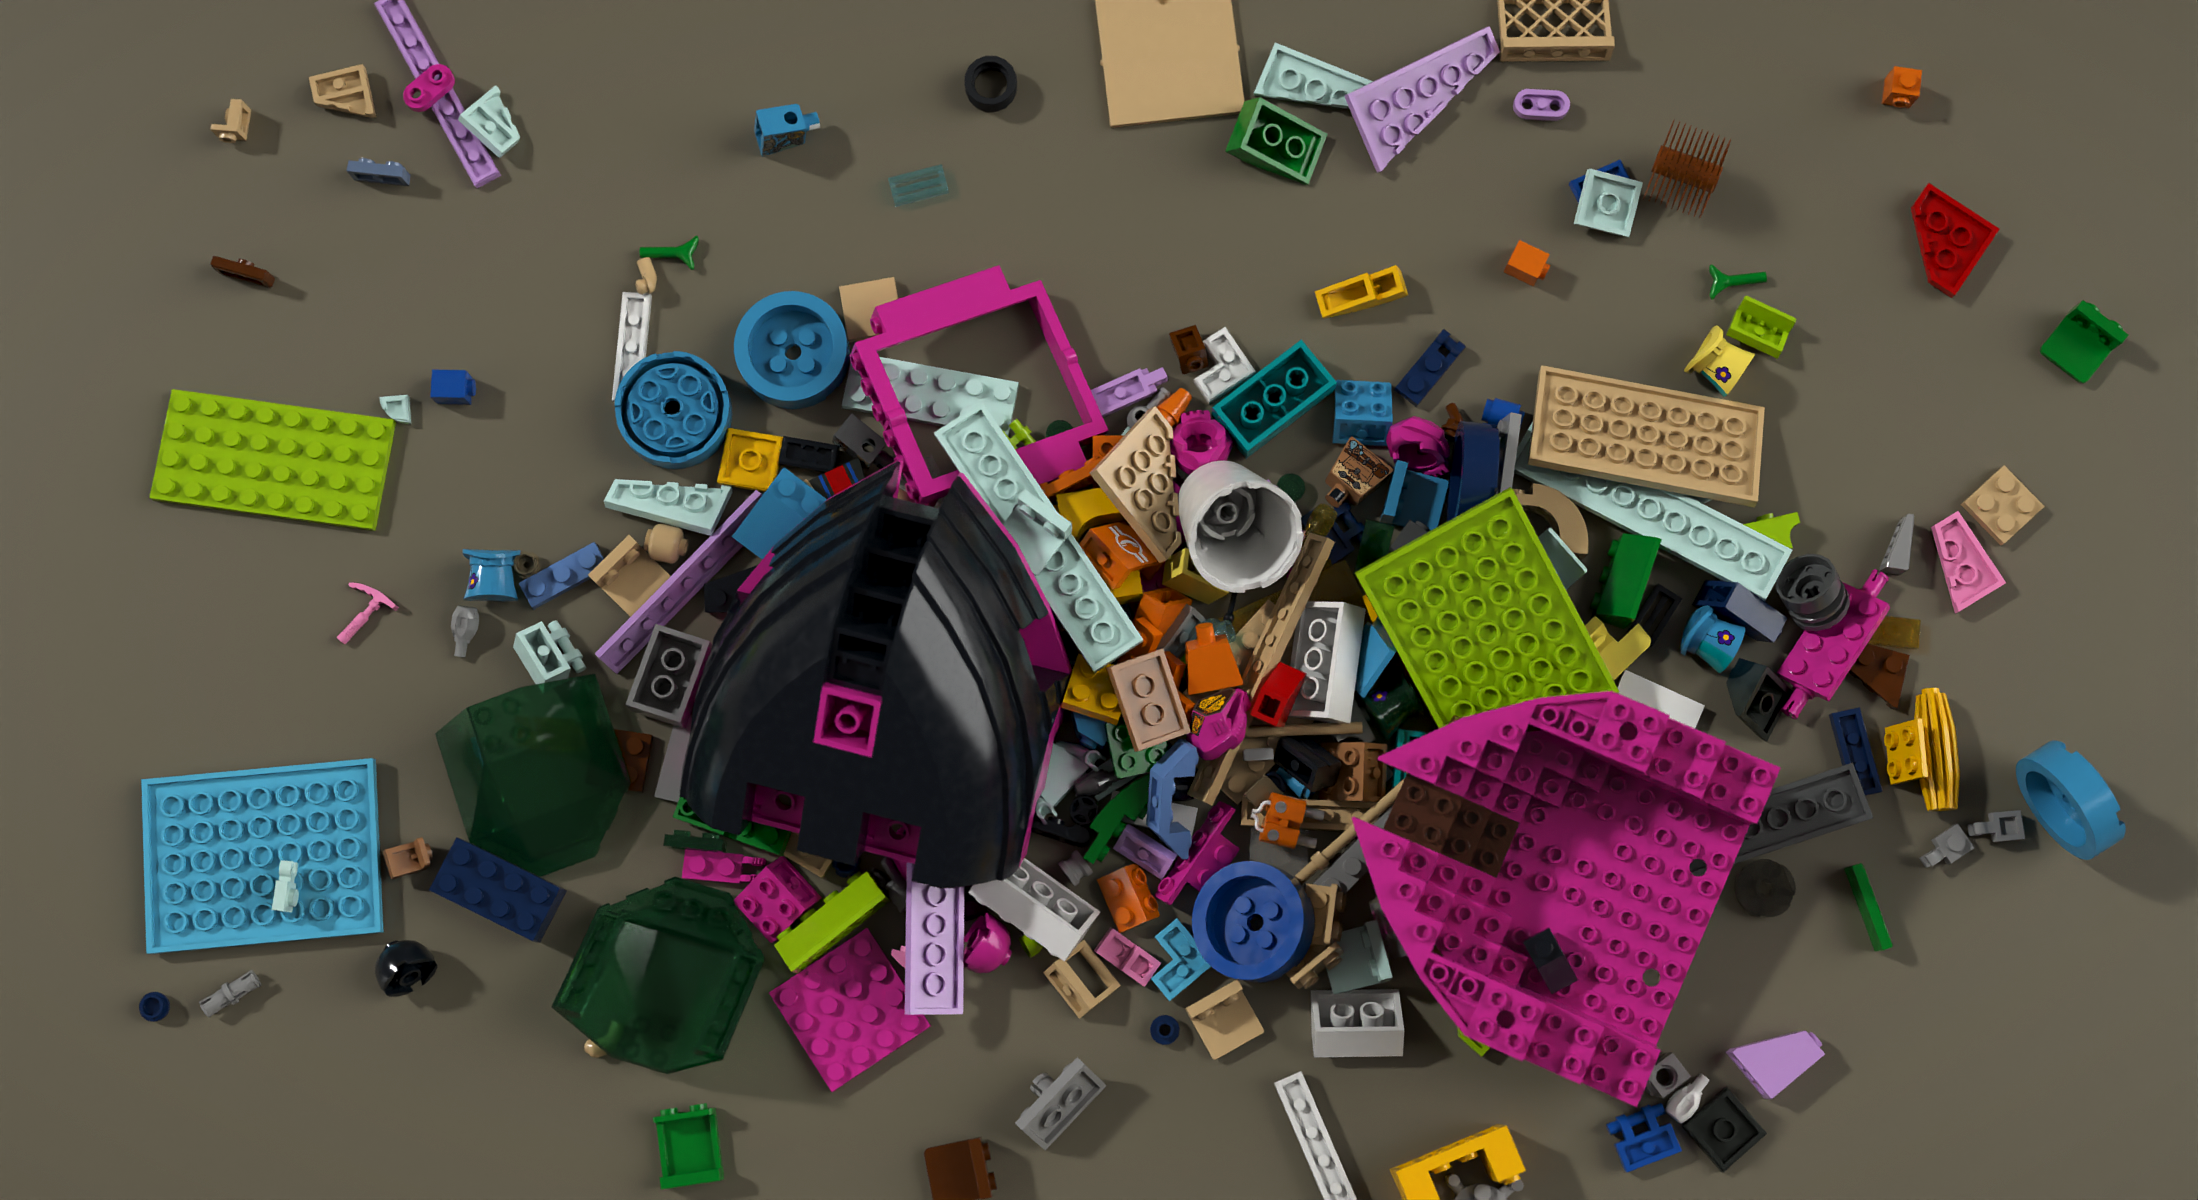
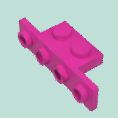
M1221 801L1210 809L1207 819L1192 836V845L1189 848L1188 859L1183 860L1179 856L1177 857L1174 867L1158 886V890L1154 895L1157 899L1171 905L1186 883L1200 892L1203 885L1212 875L1230 865L1240 849L1220 833L1236 809Z

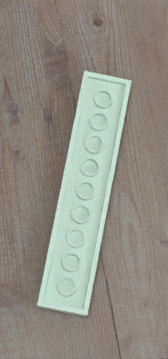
M983 402L934 432L935 437L959 473H964L1002 524L1018 506L1017 498L1024 489L1056 511ZM1070 533L1035 578L1053 613L1092 671L1096 673L1142 643L1143 638L1077 540Z
M1533 422L1531 423L1517 448L1515 474L1535 484L1546 485L1558 490L1579 507L1634 535L1660 538L1662 540L1659 548L1723 581L1739 582L1763 601L1767 599L1792 549L1684 494L1528 465Z

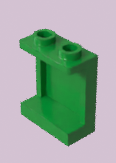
M707 1103L689 1106L690 1112L678 1113V1108L660 1110L661 1116L653 1117V1123H656L662 1169V1177H660L661 1190L724 1180L716 1108L708 1109Z

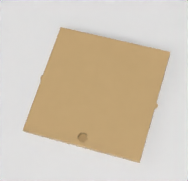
M1095 0L1102 54L1100 65L1103 66L1110 128L1240 114L1244 104V94L1238 56L1240 46L1237 45L1231 0Z

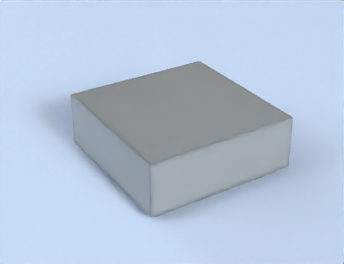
M1271 748L1244 749L1242 751L1243 761L1274 759L1273 749Z

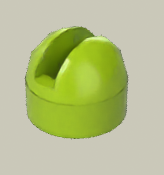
M1025 934L1019 937L1021 946L1030 958L1041 952L1043 946L1037 941L1029 939Z

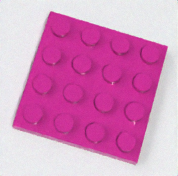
M868 928L769 992L831 1092H834L931 1027L925 1015H905V984Z

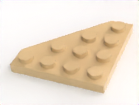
M1154 406L1148 409L1095 466L1090 475L1159 563L1166 561L1181 544V532H1178L1176 527V517L1179 516L1178 493H1174L1173 478H1176L1175 455H1171L1170 440L1173 439V428L1157 407Z

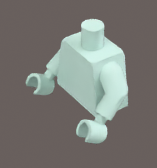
M1065 741L1053 743L1045 788L1037 800L1035 808L1037 816L1044 825L1048 824L1044 819L1048 813H1053L1057 817V812L1054 808L1073 789L1074 781L1084 776L1090 770L1089 767L1096 772L1100 770L1095 766V761L1098 759L1106 761V758L1100 752L1089 750L1076 743Z

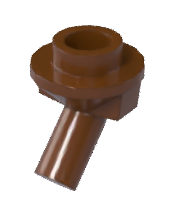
M1450 403L1446 406L1450 418H1448L1446 424L1441 425V428L1445 432V438L1454 442L1458 424L1460 421H1463L1457 405Z

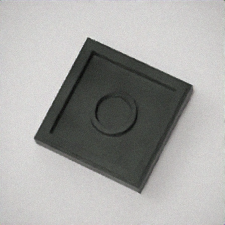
M1727 1087L1722 1089L1682 1125L1683 1129L1721 1172H1725L1767 1134Z

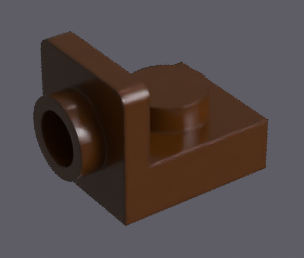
M1196 325L1169 333L1182 374L1196 372L1208 367L1206 348Z

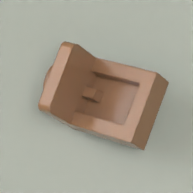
M423 837L416 838L414 842L383 851L391 879L424 871L430 866V861L432 860L431 848L428 843H424Z

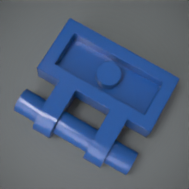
M1662 1103L1654 1106L1648 1104L1640 1107L1639 1112L1628 1116L1622 1114L1617 1116L1615 1121L1606 1124L1610 1135L1621 1132L1624 1140L1614 1143V1146L1625 1172H1630L1682 1151L1671 1123L1659 1126L1657 1122V1117L1666 1114ZM1646 1122L1649 1130L1634 1135L1631 1127Z

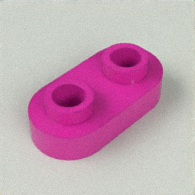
M443 64L432 65L405 88L403 92L405 103L415 112L428 110L453 88L455 83L454 75ZM437 74H442L440 80H434V77ZM421 92L420 97L413 98L414 93Z

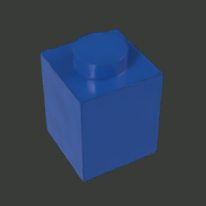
M432 370L430 397L437 404L471 405V396L476 394V381L466 370Z

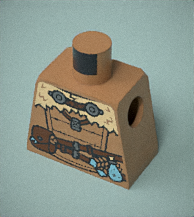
M1351 436L1325 480L1326 484L1332 488L1325 498L1329 504L1336 508L1345 499L1352 505L1357 506L1388 480L1394 469Z

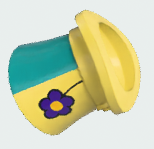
M1716 325L1710 330L1695 357L1685 367L1684 372L1687 374H1691L1694 371L1698 374L1701 373L1725 397L1738 382L1755 354L1728 343L1723 338V330Z

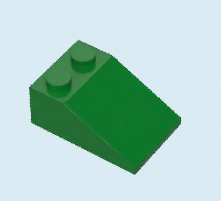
M1258 97L1244 101L1225 152L1250 165L1307 185L1310 182L1327 133Z

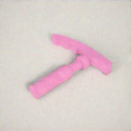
M349 582L348 585L351 588L366 592L368 595H372L373 599L368 603L369 606L364 612H360L337 638L346 645L369 620L368 617L374 610L377 611L381 607V604L388 605L395 611L399 607L380 591L360 583Z

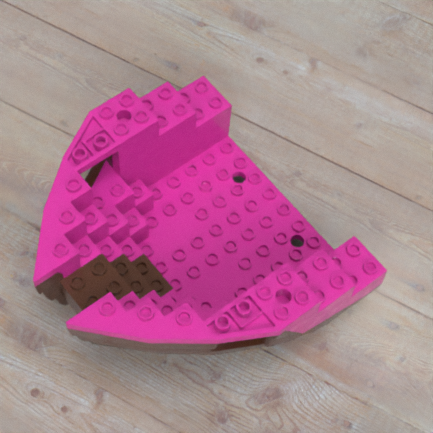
M1613 691L1542 697L1463 717L1379 756L1377 760L1406 773L1405 779L1384 828L1354 816L1352 817V822L1380 906L1420 979L1464 1036L1520 1061H1529L1578 1084L1582 1082L1637 1107L1661 1051L1657 1046L1660 1035L1750 825L1758 823L1781 767L1725 744L1726 741L1669 718L1670 715ZM1695 859H1701L1706 864V872L1702 876H1694L1690 872V863ZM1548 927L1578 981L1553 994L1548 989L1522 942ZM1648 969H1655L1660 975L1659 982L1654 986H1648L1643 981V974Z

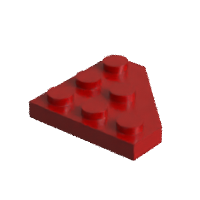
M1928 183L1912 205L1911 212L1928 283L1953 298L2000 229Z

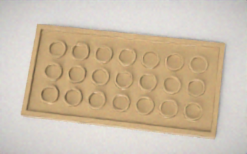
M1541 365L1538 376L1528 465L1755 508L1759 494L1765 407Z

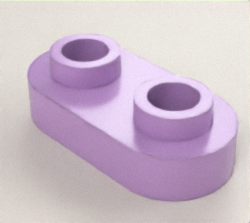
M1524 89L1516 95L1513 102V109L1517 116L1532 120H1561L1566 116L1570 108L1568 96L1557 90ZM1529 103L1531 109H1525L1522 104ZM1550 105H1557L1559 110L1553 111Z

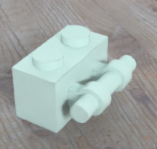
M557 620L548 624V628L551 631L550 634L542 621L517 632L513 645L514 650L541 694L566 683L571 665L576 673L586 669L582 661L583 655L579 649L574 648L569 640L570 634L566 628L561 627ZM558 644H559V646L561 647L562 651L564 652L563 655H562L561 651L559 650V648L557 647Z

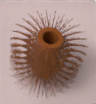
M1672 123L1664 145H1661L1651 170L1653 173L1644 198L1655 173L1658 174L1650 199L1660 175L1664 177L1656 200L1665 178H1669L1661 203L1671 180H1675L1666 206L1669 203L1677 181L1680 182L1672 208L1679 195L1683 183L1686 184L1677 211L1683 201L1688 185L1691 186L1683 212L1694 187H1696L1697 190L1688 212L1689 215L1701 189L1702 193L1693 216L1695 217L1703 196L1707 191L1708 194L1701 210L1700 219L1710 195L1714 192L1723 169L1722 164L1728 152L1731 139L1724 150L1719 165H1717L1725 137L1715 160L1711 163L1720 135L1713 146L1708 161H1706V155L1709 151L1713 135L1704 156L1700 159L1699 157L1708 132L1697 157H1694L1702 130L1693 152L1689 155L1688 152L1697 127L1686 153H1683L1691 126L1680 151H1677L1685 125L1675 149H1671L1679 127L1678 124L1669 147H1666L1665 145L1673 126Z

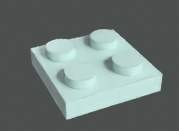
M1587 169L1574 224L1622 237H1629L1643 182L1594 169Z

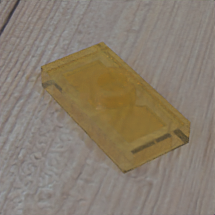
M1885 616L1867 644L1918 649L1921 620Z

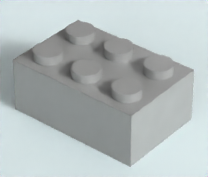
M655 624L625 705L632 712L685 729L694 706L704 667L712 650V643L708 640Z

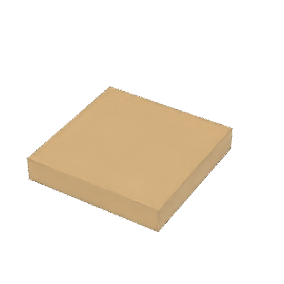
M890 277L839 286L848 341L855 342L879 335L873 332L870 318L876 306L898 299L895 278Z

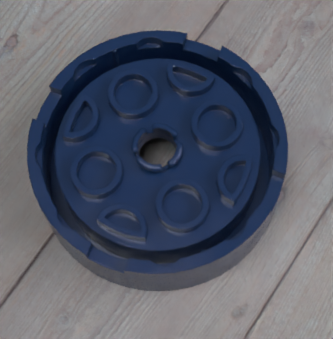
M1459 422L1450 463L1447 522L1494 496L1499 473V431L1496 428V424Z

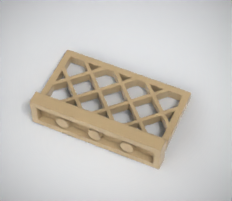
M1497 0L1500 62L1610 61L1615 43L1614 36L1611 33L1609 0ZM1564 3H1569L1576 10L1568 16L1558 7ZM1590 3H1602V11L1596 16L1586 6ZM1505 4H1515L1521 10L1513 17L1505 10ZM1534 4H1543L1549 10L1540 16L1531 7ZM1580 12L1591 20L1584 28L1573 20ZM1525 13L1536 21L1529 28L1518 21ZM1552 13L1563 20L1557 28L1546 21ZM1568 24L1578 34L1574 37H1566L1560 31ZM1596 24L1604 31V36H1593L1588 30ZM1514 25L1523 34L1520 37H1507L1506 31ZM1541 25L1550 34L1547 37H1538L1533 31Z

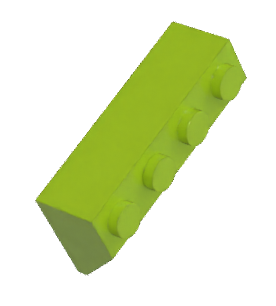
M860 871L846 881L848 887L840 893L837 890L830 893L823 900L824 906L817 911L812 908L800 918L802 921L800 925L795 929H792L790 926L777 936L779 941L774 946L792 972L798 974L891 901L867 871L863 875Z

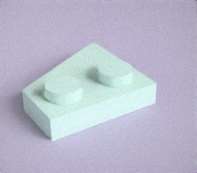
M495 85L461 113L458 121L497 157L501 158L518 143L520 136L516 126L511 122L508 108H504L499 97L501 92Z

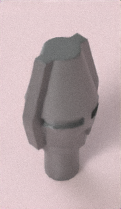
M1100 769L1098 772L1091 771L1074 781L1073 787L1077 797L1096 796L1106 791L1109 786H1112V783L1124 778H1117L1114 775V771L1108 772L1107 770Z

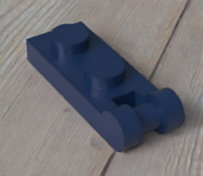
M1445 329L1440 332L1434 342L1394 389L1415 407L1420 404L1466 348L1462 342L1459 341L1457 343L1449 337L1451 334ZM1442 345L1450 351L1447 357L1438 351Z

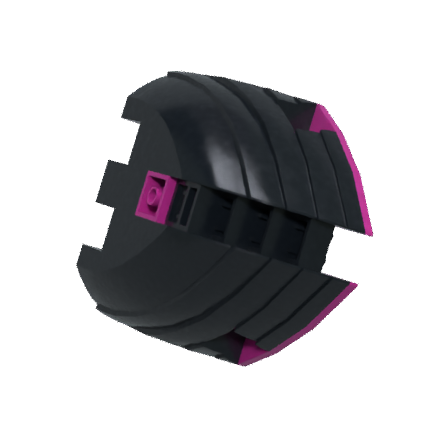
M900 458L828 498L771 548L736 591L728 608L727 615L713 638L712 650L704 667L695 697L690 737L683 762L679 793L680 797L686 799L694 813L710 828L740 836L751 821L798 833L797 851L854 866L864 851L913 863L915 865L912 881L941 889L971 886L993 880L1003 881L1019 869L1027 854L1036 803L1045 788L1054 736L1063 721L1065 709L1061 708L1072 674V668L1052 609L1020 547L964 473H960L953 481L950 491L946 495L940 509L897 499L904 461L903 458ZM779 794L788 795L792 805L782 804L779 800ZM892 824L902 825L906 830V834H896L892 829Z

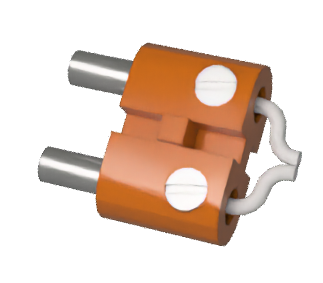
M1272 792L1269 800L1263 801L1258 809L1252 810L1251 817L1255 819V828L1260 832L1259 841L1294 849L1296 844L1315 849L1317 839L1299 835L1300 824H1302L1304 816L1322 821L1325 812L1306 807V800ZM1267 805L1266 816L1263 818L1262 826L1260 827L1259 817L1256 814L1260 813L1264 806Z

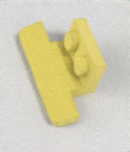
M1596 616L1585 625L1613 680L1625 671L1651 644L1650 636L1639 623L1619 642L1608 633L1604 623Z

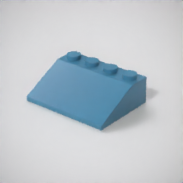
M783 467L732 537L763 559L781 538L827 499Z

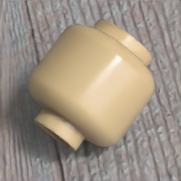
M657 524L653 529H648L644 542V551H648L650 559L673 564L678 561L680 555H686L688 539H684L681 528Z

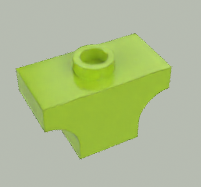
M1798 512L1774 517L1773 513L1757 517L1756 522L1743 524L1792 549L1790 532L1800 523Z

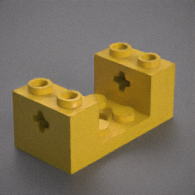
M1496 1124L1390 1169V1172L1402 1200H1440L1428 1171L1434 1172V1174L1443 1172L1451 1168L1449 1162L1454 1160L1462 1161L1463 1163L1480 1156L1489 1179L1504 1185L1521 1179L1519 1174L1526 1170L1507 1125Z

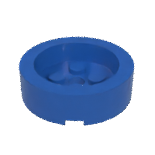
M1256 861L1233 863L1212 875L1201 888L1192 913L1194 940L1205 961L1225 976L1254 983L1279 979L1294 966L1297 967L1310 948L1315 930L1313 905L1300 882L1282 869ZM1256 915H1260L1263 918V926L1258 931H1254L1250 920Z

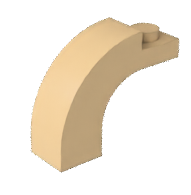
M1535 483L1528 489V494H1525L1524 490L1513 489L1524 511L1534 512L1544 517L1550 523L1554 532L1578 559L1586 557L1588 554L1587 527L1579 509L1567 496L1554 488Z

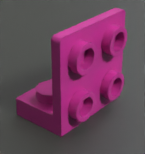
M781 856L767 865L734 899V904L770 943H773L781 932L790 927L822 897L784 856Z

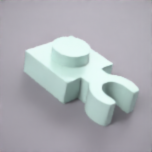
M280 861L279 881L276 880L272 910L292 913L293 907L297 905L299 891L296 889L297 884L294 883L298 870L297 862Z

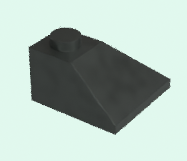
M1739 658L1726 682L1736 716L1758 737L1767 742L1782 714V706H1784L1793 691L1767 666Z

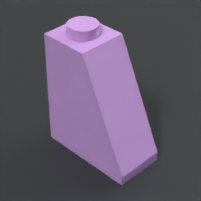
M1796 1031L1730 1048L1726 1052L1764 1099L1774 1098L1825 1055L1820 1048L1822 1046L1820 1040L1812 1032L1807 1033L1806 1031Z

